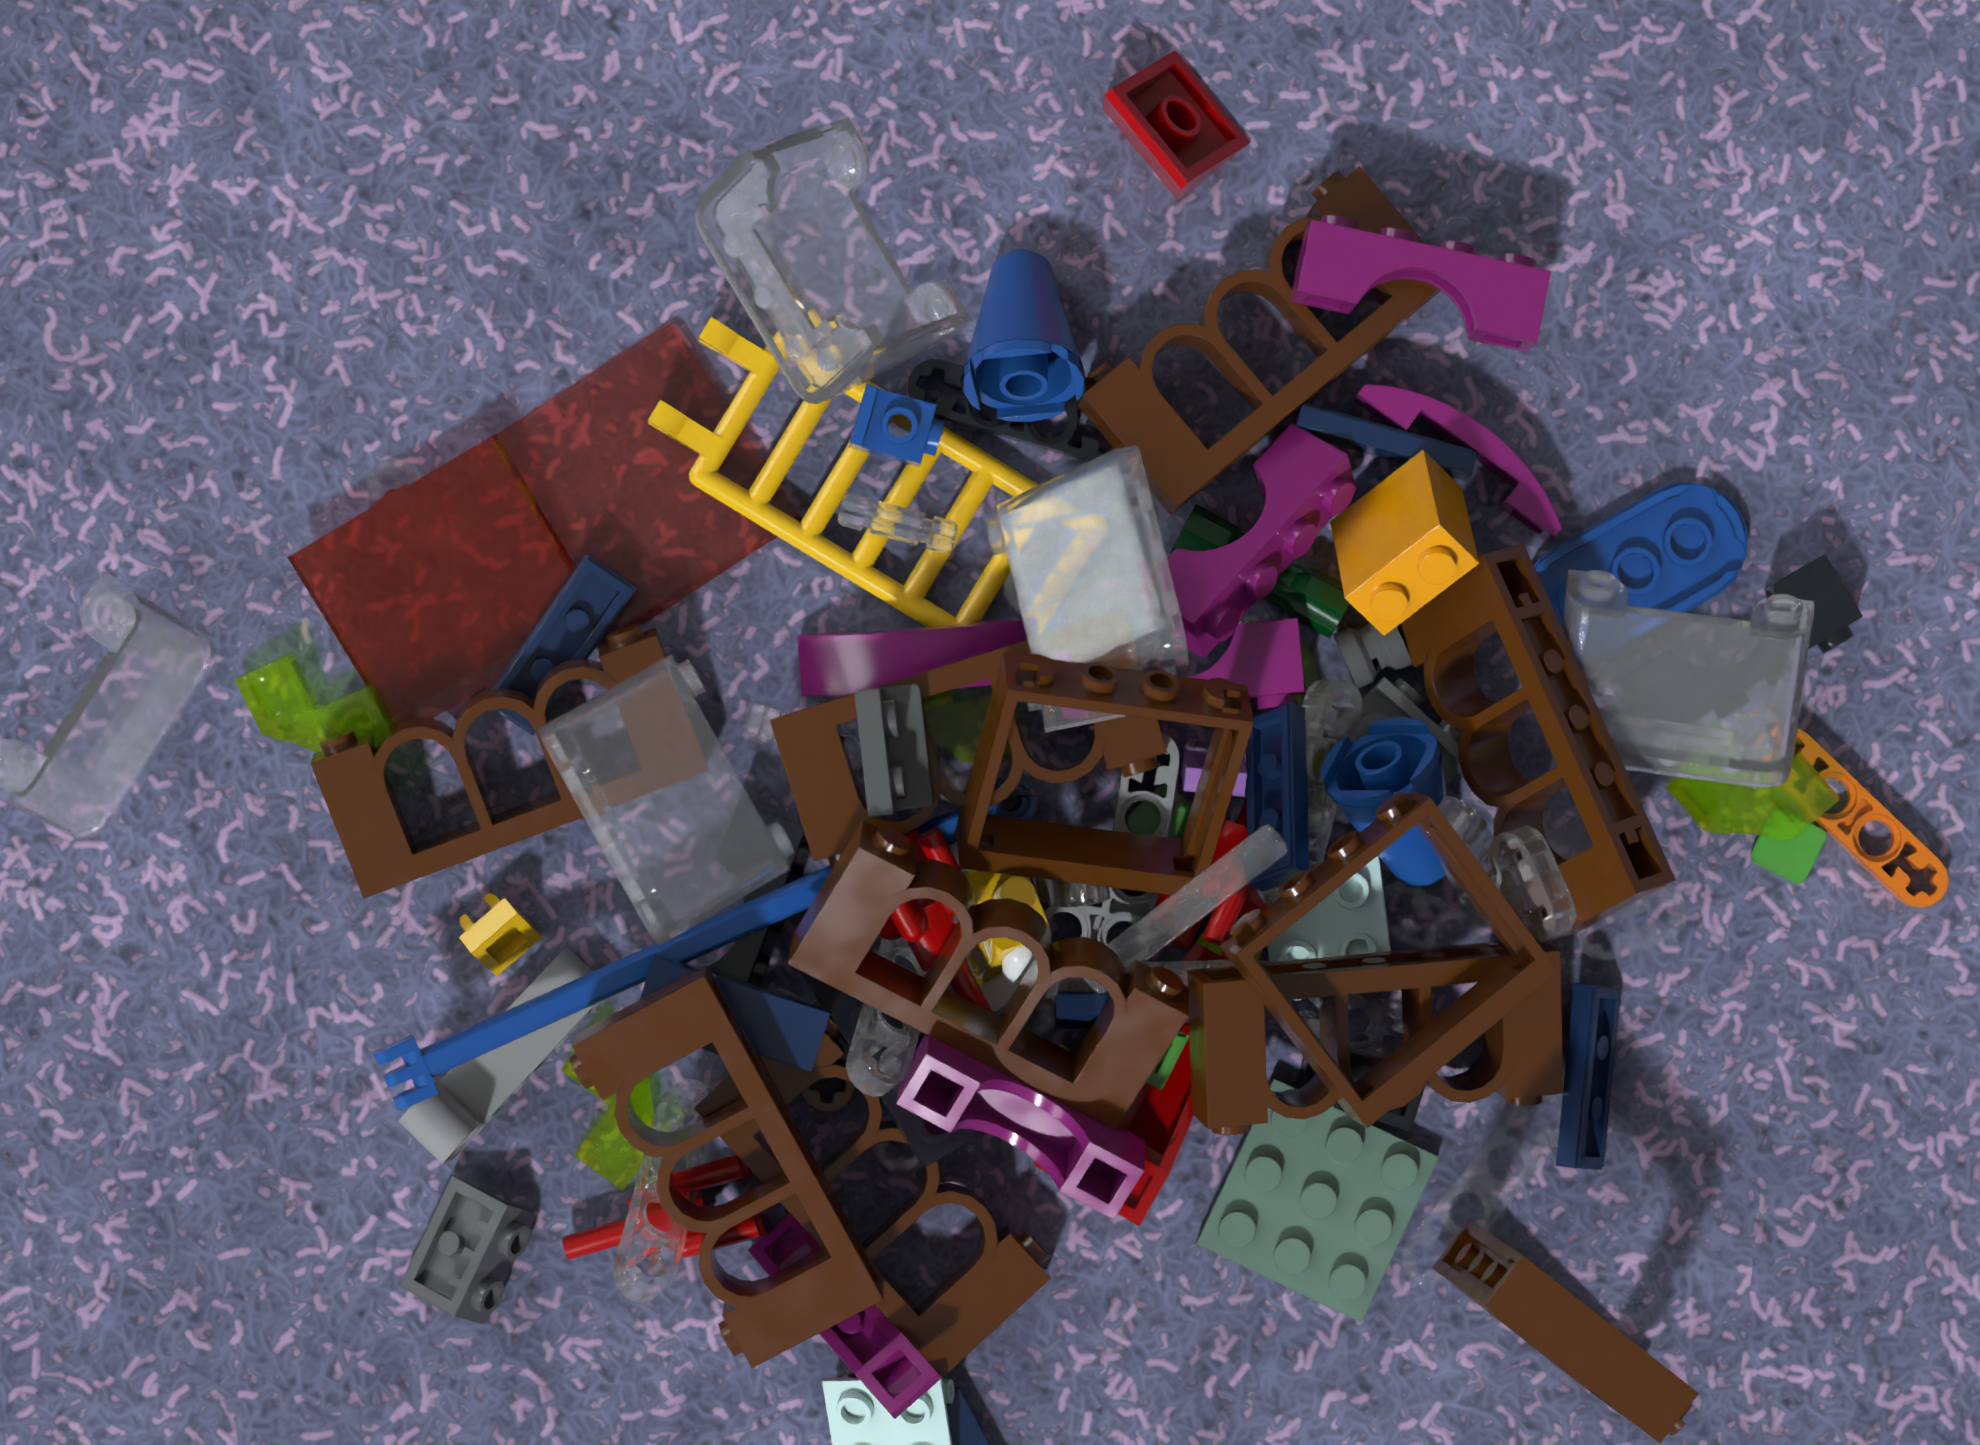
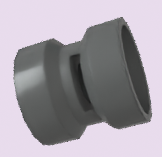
M1369 622L1368 625L1360 630L1347 627L1332 634L1357 689L1374 682L1377 673L1390 669L1397 672L1413 665L1397 627L1384 636Z

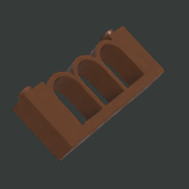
M1360 166L1346 178L1339 170L1336 171L1311 193L1317 202L1313 204L1306 218H1301L1286 226L1267 253L1262 271L1257 269L1237 271L1222 279L1207 298L1198 324H1175L1157 333L1145 347L1137 366L1130 357L1126 358L1117 367L1110 360H1107L1085 378L1084 387L1087 391L1082 395L1078 406L1170 515H1173L1298 411L1302 405L1310 401L1441 291L1433 285L1413 279H1397L1382 283L1370 290L1381 306L1338 342H1336L1306 305L1290 302L1292 289L1283 275L1281 259L1287 247L1302 241L1304 230L1311 220L1321 221L1323 215L1347 217L1358 222V230L1381 234L1382 228L1403 229L1417 235L1416 242L1425 244ZM1252 293L1265 298L1278 310L1318 358L1273 396L1226 342L1218 328V307L1223 300L1234 294ZM1188 346L1200 350L1210 358L1254 410L1253 413L1208 450L1160 394L1153 381V361L1159 353L1170 347Z
M1524 544L1479 556L1478 565L1404 620L1397 628L1414 668L1424 665V684L1433 708L1439 717L1452 727L1463 729L1459 740V763L1463 777L1473 794L1487 805L1498 807L1494 817L1493 838L1498 856L1508 872L1520 882L1525 883L1514 889V892L1539 945H1543L1578 933L1676 881L1526 547ZM1498 631L1522 688L1494 704L1484 696L1477 685L1473 669L1474 655L1478 645L1487 636ZM1531 708L1558 767L1533 781L1527 780L1518 772L1512 763L1508 750V734L1512 723ZM1566 786L1594 845L1569 860L1564 859L1553 850L1546 839L1543 828V810L1547 800L1555 792Z
M1124 610L873 688L917 684L921 690V699L989 678L993 689L1003 652L1019 655L1041 654L1051 659L1072 653L1074 661L1079 663L1102 662L1116 668L1142 671ZM854 693L770 720L813 861L828 857L830 867H834L862 820L878 828L880 826H888L901 833H906L928 820L939 806L942 795L951 803L962 806L966 791L960 790L951 783L942 768L923 704L933 803L929 807L921 808L918 812L907 818L891 819L881 815L868 817L867 804L860 792L840 727L842 723L857 719ZM1090 711L1095 732L1091 751L1079 763L1071 767L1055 769L1042 765L1030 755L1024 744L1014 713L1008 735L1012 754L1011 770L1002 785L993 790L989 807L1006 799L1019 784L1024 769L1037 779L1050 783L1073 782L1088 774L1102 758V755H1104L1108 770L1121 767L1123 777L1136 775L1159 767L1156 756L1167 753L1158 720Z
M634 624L607 635L606 638L609 645L599 648V659L601 662L590 659H577L560 663L550 670L539 683L534 700L522 691L509 688L490 689L481 692L470 699L458 714L455 730L443 721L420 717L404 720L389 729L378 744V747H376L371 733L357 738L354 730H347L322 740L319 743L322 751L314 753L310 764L363 899L707 772L705 756L656 627L643 632L640 624ZM587 679L598 682L608 689L613 696L638 762L573 785L550 726L546 706L548 699L559 686L570 680ZM503 708L516 711L530 722L536 732L558 791L494 815L469 752L466 733L475 718L486 711ZM423 738L436 741L446 748L452 756L478 821L414 844L388 778L386 761L397 746L407 740Z
M862 820L792 935L788 965L1115 1129L1189 1017V987L1184 985L1180 977L1171 970L1161 966L1151 968L1136 959L1126 973V968L1118 954L1104 943L1086 937L1064 938L1052 944L1051 931L1044 918L1028 904L1010 898L989 899L976 905L975 892L965 875L952 865L934 859L917 860L918 848L911 845V842L904 834L888 826H880L878 828ZM929 898L942 902L953 910L959 921L924 977L869 950L890 915L901 904L912 899ZM990 938H1008L1018 941L1027 947L1035 958L1000 1015L946 989L968 953L977 944ZM1069 977H1084L1098 982L1107 989L1111 997L1075 1053L1023 1028L1044 993L1054 983Z
M1497 941L1261 964L1289 1000L1319 997L1320 1042L1350 1082L1354 1084L1350 1069L1348 994L1401 990L1404 1043L1432 1020L1431 987L1479 982L1511 955L1502 942ZM1550 943L1540 945L1559 972L1484 1033L1482 1053L1473 1066L1464 1073L1454 1076H1441L1434 1073L1390 1110L1407 1105L1421 1093L1425 1085L1450 1101L1465 1103L1488 1098L1496 1092L1503 1099H1506L1508 1104L1530 1106L1542 1103L1543 1096L1563 1094L1560 950ZM1235 966L1187 970L1192 1114L1205 1127L1212 1129L1213 1133L1219 1135H1238L1248 1132L1249 1125L1268 1123V1108L1285 1118L1307 1119L1323 1114L1337 1103V1100L1316 1072L1312 1079L1300 1089L1287 1093L1270 1090L1266 1075L1264 1004Z
M708 965L695 970L576 1033L572 1045L575 1053L570 1055L569 1059L579 1081L585 1089L594 1086L602 1100L617 1093L614 1115L620 1133L633 1148L651 1157H661L656 1190L663 1210L676 1224L692 1232L703 1233L698 1266L704 1284L716 1298L724 1301L722 1313L724 1321L718 1323L725 1343L734 1356L743 1353L751 1368H754L883 1300L884 1283ZM713 1043L743 1098L678 1131H656L645 1125L633 1109L631 1093L634 1087L647 1076ZM755 1118L784 1173L727 1203L714 1207L700 1206L687 1200L676 1188L672 1175L677 1161L690 1151ZM797 1194L825 1247L769 1277L759 1280H740L728 1274L718 1263L715 1255L714 1245L718 1238L729 1228Z
M830 1017L812 1072L758 1055L785 1106L819 1079L831 1077L849 1080L860 1088L867 1099L868 1111L863 1125L854 1136L819 1167L828 1184L866 1149L876 1143L894 1140L908 1144L893 1120L881 1122L882 1113L879 1096L861 1068L853 1062L839 1059L844 1054V1049L837 1040L840 1037L838 1027ZM728 1070L694 1100L693 1108L703 1119L743 1098ZM755 1118L721 1135L720 1138L762 1183H765L784 1173L770 1146L757 1133L761 1129ZM936 1161L930 1166L925 1167L923 1183L917 1192L861 1244L884 1283L883 1300L874 1305L903 1333L943 1378L1044 1286L1051 1277L1048 1269L1043 1265L1050 1258V1255L1027 1230L1017 1236L1008 1225L996 1233L993 1215L983 1198L965 1186L953 1183L939 1184L940 1176ZM797 1194L780 1201L815 1241L824 1248L825 1245ZM949 1203L964 1206L973 1212L982 1224L983 1234L980 1246L967 1262L922 1303L916 1306L876 1263L874 1258L923 1213L934 1206Z

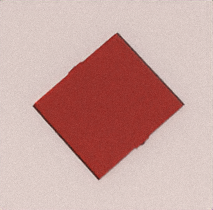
M672 321L495 435L499 444L548 517L547 523L554 532L555 540L562 544L566 552H571L578 563L587 551L637 586L636 591L615 619L620 629L634 624H645L777 537L695 487L689 480V471L699 454L648 424L649 417L658 402L662 400L713 432L730 405L724 402ZM744 427L717 472L749 490L765 463L747 437L749 433ZM779 486L769 503L801 522L802 519Z
M496 433L411 484L407 485L405 483L396 489H389L386 491L385 496L374 502V506L287 557L392 728L408 719L420 717L433 719L483 688H491L576 567Z

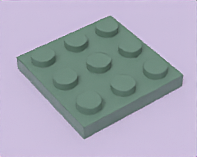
M1274 1078L1269 1086L1270 1090L1287 1093L1295 1089ZM1333 1106L1323 1114L1307 1119L1285 1118L1268 1108V1123L1250 1126L1197 1238L1196 1244L1362 1323L1439 1157L1373 1125L1366 1128L1351 1119L1347 1113Z

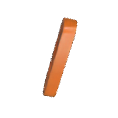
M1788 726L1773 730L1764 737L1759 746L1758 758L1760 766L1766 775L1898 901L1906 906L1922 908L1934 905L1942 899L1947 891L1949 882L1947 869L1943 863L1811 736L1799 728ZM1777 740L1783 744L1790 743L1793 740L1797 741L1801 748L1797 751L1796 756L1807 768H1812L1816 759L1824 765L1823 770L1808 779L1802 792L1794 785V782L1804 776L1790 764L1779 769L1773 762L1778 756L1777 750L1773 747ZM1825 779L1837 780L1842 783L1847 792L1846 805L1836 814L1823 812L1815 803V789ZM1869 821L1881 822L1890 831L1891 843L1887 851L1882 855H1869L1863 851L1859 844V831ZM1905 843L1912 849V853L1904 856L1902 859L1913 869L1920 870L1928 866L1933 872L1927 880L1933 887L1929 894L1923 891H1917L1912 895L1909 894L1906 887L1911 880L1899 866L1893 867L1890 875L1882 869L1883 865L1898 857Z

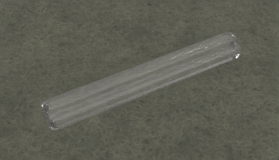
M1271 825L1261 826L1106 946L1118 954L1126 968V973L1135 959L1142 963L1146 962L1285 856L1288 848L1284 839ZM1084 978L1087 984L1097 993L1101 994L1107 991L1098 982Z

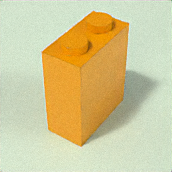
M1424 450L1416 454L1330 521L1344 598L1384 636L1479 564L1462 487Z

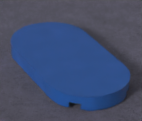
M1678 482L1654 491L1552 548L1534 563V567L1576 660L1590 662L1613 654L1727 589L1736 580L1745 560L1748 532L1741 512L1725 494L1704 485Z

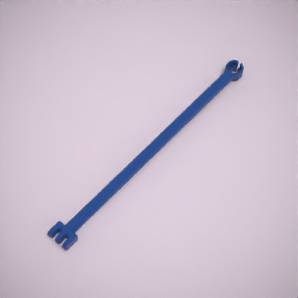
M1008 776L997 778L994 789L1001 786ZM1021 778L1014 791L1021 793L1024 790H1030L1033 786L1027 780ZM1037 795L1017 796V803L1010 810H1003L998 802L989 807L987 815L1028 820L1034 814L1037 807ZM962 806L918 826L917 829L922 836L928 831L939 828L948 845L956 842L955 830ZM829 865L422 1049H419L412 1034L378 1049L373 1053L378 1065L390 1063L401 1056L405 1063L383 1075L387 1087L399 1085L412 1079L415 1086L393 1097L397 1110L408 1108L439 1094L432 1077L645 982L654 955L685 964L809 908L834 867L831 868Z

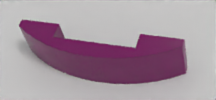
M1365 384L1355 397L1354 401L1390 427L1406 431L1417 417L1454 445L1475 450V453L1478 454L1476 461L1513 487L1500 508L1545 541L1550 542L1562 528L1547 494L1524 462L1500 438L1465 413L1429 396L1385 385Z
M1038 617L978 621L976 624L859 633L858 630L798 634L797 644L802 696L850 695L857 690L870 689L1040 636ZM989 678L958 688L991 685Z
M789 1213L767 1232L768 1235L763 1236L752 1245L748 1252L770 1276L822 1249V1247ZM875 1305L819 1333L894 1419L941 1379L940 1375L903 1333Z

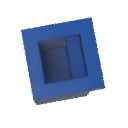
M866 384L849 448L919 467L923 453L935 456L944 421L933 418L936 404ZM894 415L907 417L911 424L909 434L904 437L893 436L888 430V420Z

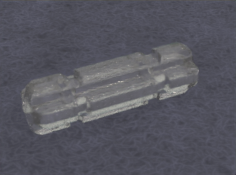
M851 493L846 494L842 500L838 515V523L841 526L859 531L862 530V527L870 528L871 534L916 546L919 541L926 543L927 549L942 553H948L953 548L958 528L957 523L952 520L934 516L933 520L925 518L926 513L881 501L874 505L869 503L870 498Z

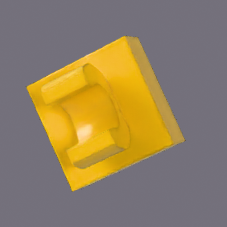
M487 893L483 898L491 907V910L476 923L464 913L459 918L461 927L466 932L459 939L470 953L497 977L538 942L542 936L531 922L506 898L500 900L494 894Z

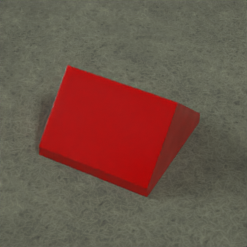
M1175 50L1115 85L1104 95L1102 108L1177 201H1180L1251 143Z

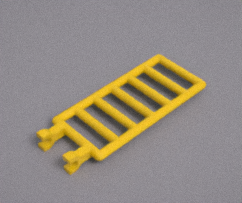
M713 317L709 319L698 337V342L749 371L748 376L713 432L662 400L658 402L648 419L649 425L699 454L689 471V480L695 487L925 627L968 625L981 621L1042 519L1046 516L1075 534L1025 617H1038L1040 636L1044 634L1103 537L1104 527L1102 523L943 426L935 456L923 453L919 467L906 464L853 553L848 552L821 534L870 453L849 448L848 443L801 522L769 502L838 390L861 403L866 384L884 389L787 330L776 331L765 348L761 349ZM787 358L817 376V379L750 489L747 490L717 471ZM894 415L888 420V424L892 422L908 433L911 430L910 421L903 415ZM943 453L972 471V474L905 584L902 585L873 567L939 456ZM992 485H995L1024 504L956 616H953L924 597Z

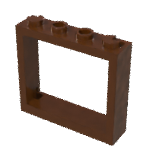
M1003 652L955 830L960 869L1200 899L1254 724L1247 685L1236 684L1222 678L1206 680L1176 676L1163 670H1150L1146 672L1116 668L1102 662L1079 663L1051 659L1041 654L1019 655ZM1017 702L1215 727L1182 839L987 815ZM979 842L990 843L991 847L979 845ZM1175 867L1187 868V871L1175 870Z
M1411 791L1407 795L1405 792H1400L1384 801L1374 813L1377 817L1375 821L1359 834L1357 831H1351L1337 839L1326 852L1329 856L1328 859L1312 872L1303 870L1290 877L1278 890L1281 897L1262 912L1260 909H1255L1242 916L1231 927L1230 933L1232 936L1220 945L1347 1115L1366 1128L1370 1127L1559 972L1431 797L1415 791ZM1416 826L1511 956L1352 1084L1255 955L1412 827Z
M1467 1221L1433 1265V1270L1593 1395L1658 1443H1661L1667 1434L1673 1436L1678 1433L1686 1424L1682 1419L1693 1406L1691 1403L1699 1394L1697 1391L1525 1256L1472 1221Z

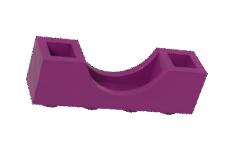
M1323 215L1321 221L1311 220L1304 230L1290 302L1350 314L1360 299L1372 288L1392 280L1413 279L1433 285L1452 300L1462 316L1468 340L1522 352H1528L1538 341L1551 271L1535 268L1537 261L1533 258L1512 253L1501 254L1500 260L1476 255L1477 248L1475 246L1458 241H1442L1440 247L1416 242L1417 235L1415 233L1398 228H1382L1381 234L1358 230V222L1337 215Z
M1292 423L1253 464L1265 502L1263 512L1256 524L1241 538L1220 548L1205 551L1176 548L1137 591L1148 626L1202 658H1205L1219 642L1227 640L1233 634L1241 617L1258 599H1263L1272 591L1280 574L1296 557L1304 555L1310 549L1320 530L1334 515L1341 514L1349 506L1354 493L1357 491L1348 454Z
M1298 618L1238 624L1223 656L1209 669L1191 676V678L1206 680L1222 678L1236 684L1247 685L1249 699H1257L1258 710L1274 709L1291 701L1294 703V695L1306 694ZM1072 653L1056 657L1057 660L1075 662ZM1061 707L1062 716H1076L1077 727L1094 726L1090 711Z
M927 1034L924 1035L900 1075L897 1105L950 1133L959 1129H973L991 1134L1012 1144L1034 1159L1050 1175L1060 1192L1113 1220L1145 1171L1146 1140L1118 1125L1113 1129Z

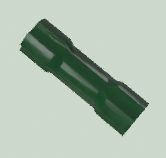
M1196 504L1170 553L1172 554L1176 548L1191 551L1220 548L1238 540L1245 534L1241 533L1236 525ZM1292 561L1280 574L1272 591L1263 598L1283 609L1290 618H1298L1299 623L1329 639L1349 605V602L1344 598L1342 582L1316 568H1306L1295 561Z

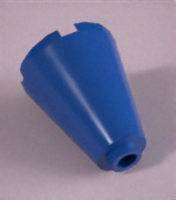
M1017 249L1002 255L992 265L963 370V392L970 404L981 411L980 402L997 409L998 419L1015 422H1034L1055 417L1065 412L1066 401L1075 394L1078 401L1083 395L1084 367L1050 262L1042 255L1031 250Z
M1405 717L1377 720L1366 725L1369 734L1353 743L1349 735L1345 736L1334 745L1324 758L1320 774L1325 790L1359 833L1377 819L1374 814L1377 808L1384 801L1400 792H1405L1407 795L1409 792L1415 791L1431 797L1450 823L1441 746L1436 736L1430 733L1427 724L1421 720ZM1416 826L1412 827L1378 855L1397 880L1409 887H1431L1439 883L1449 872Z

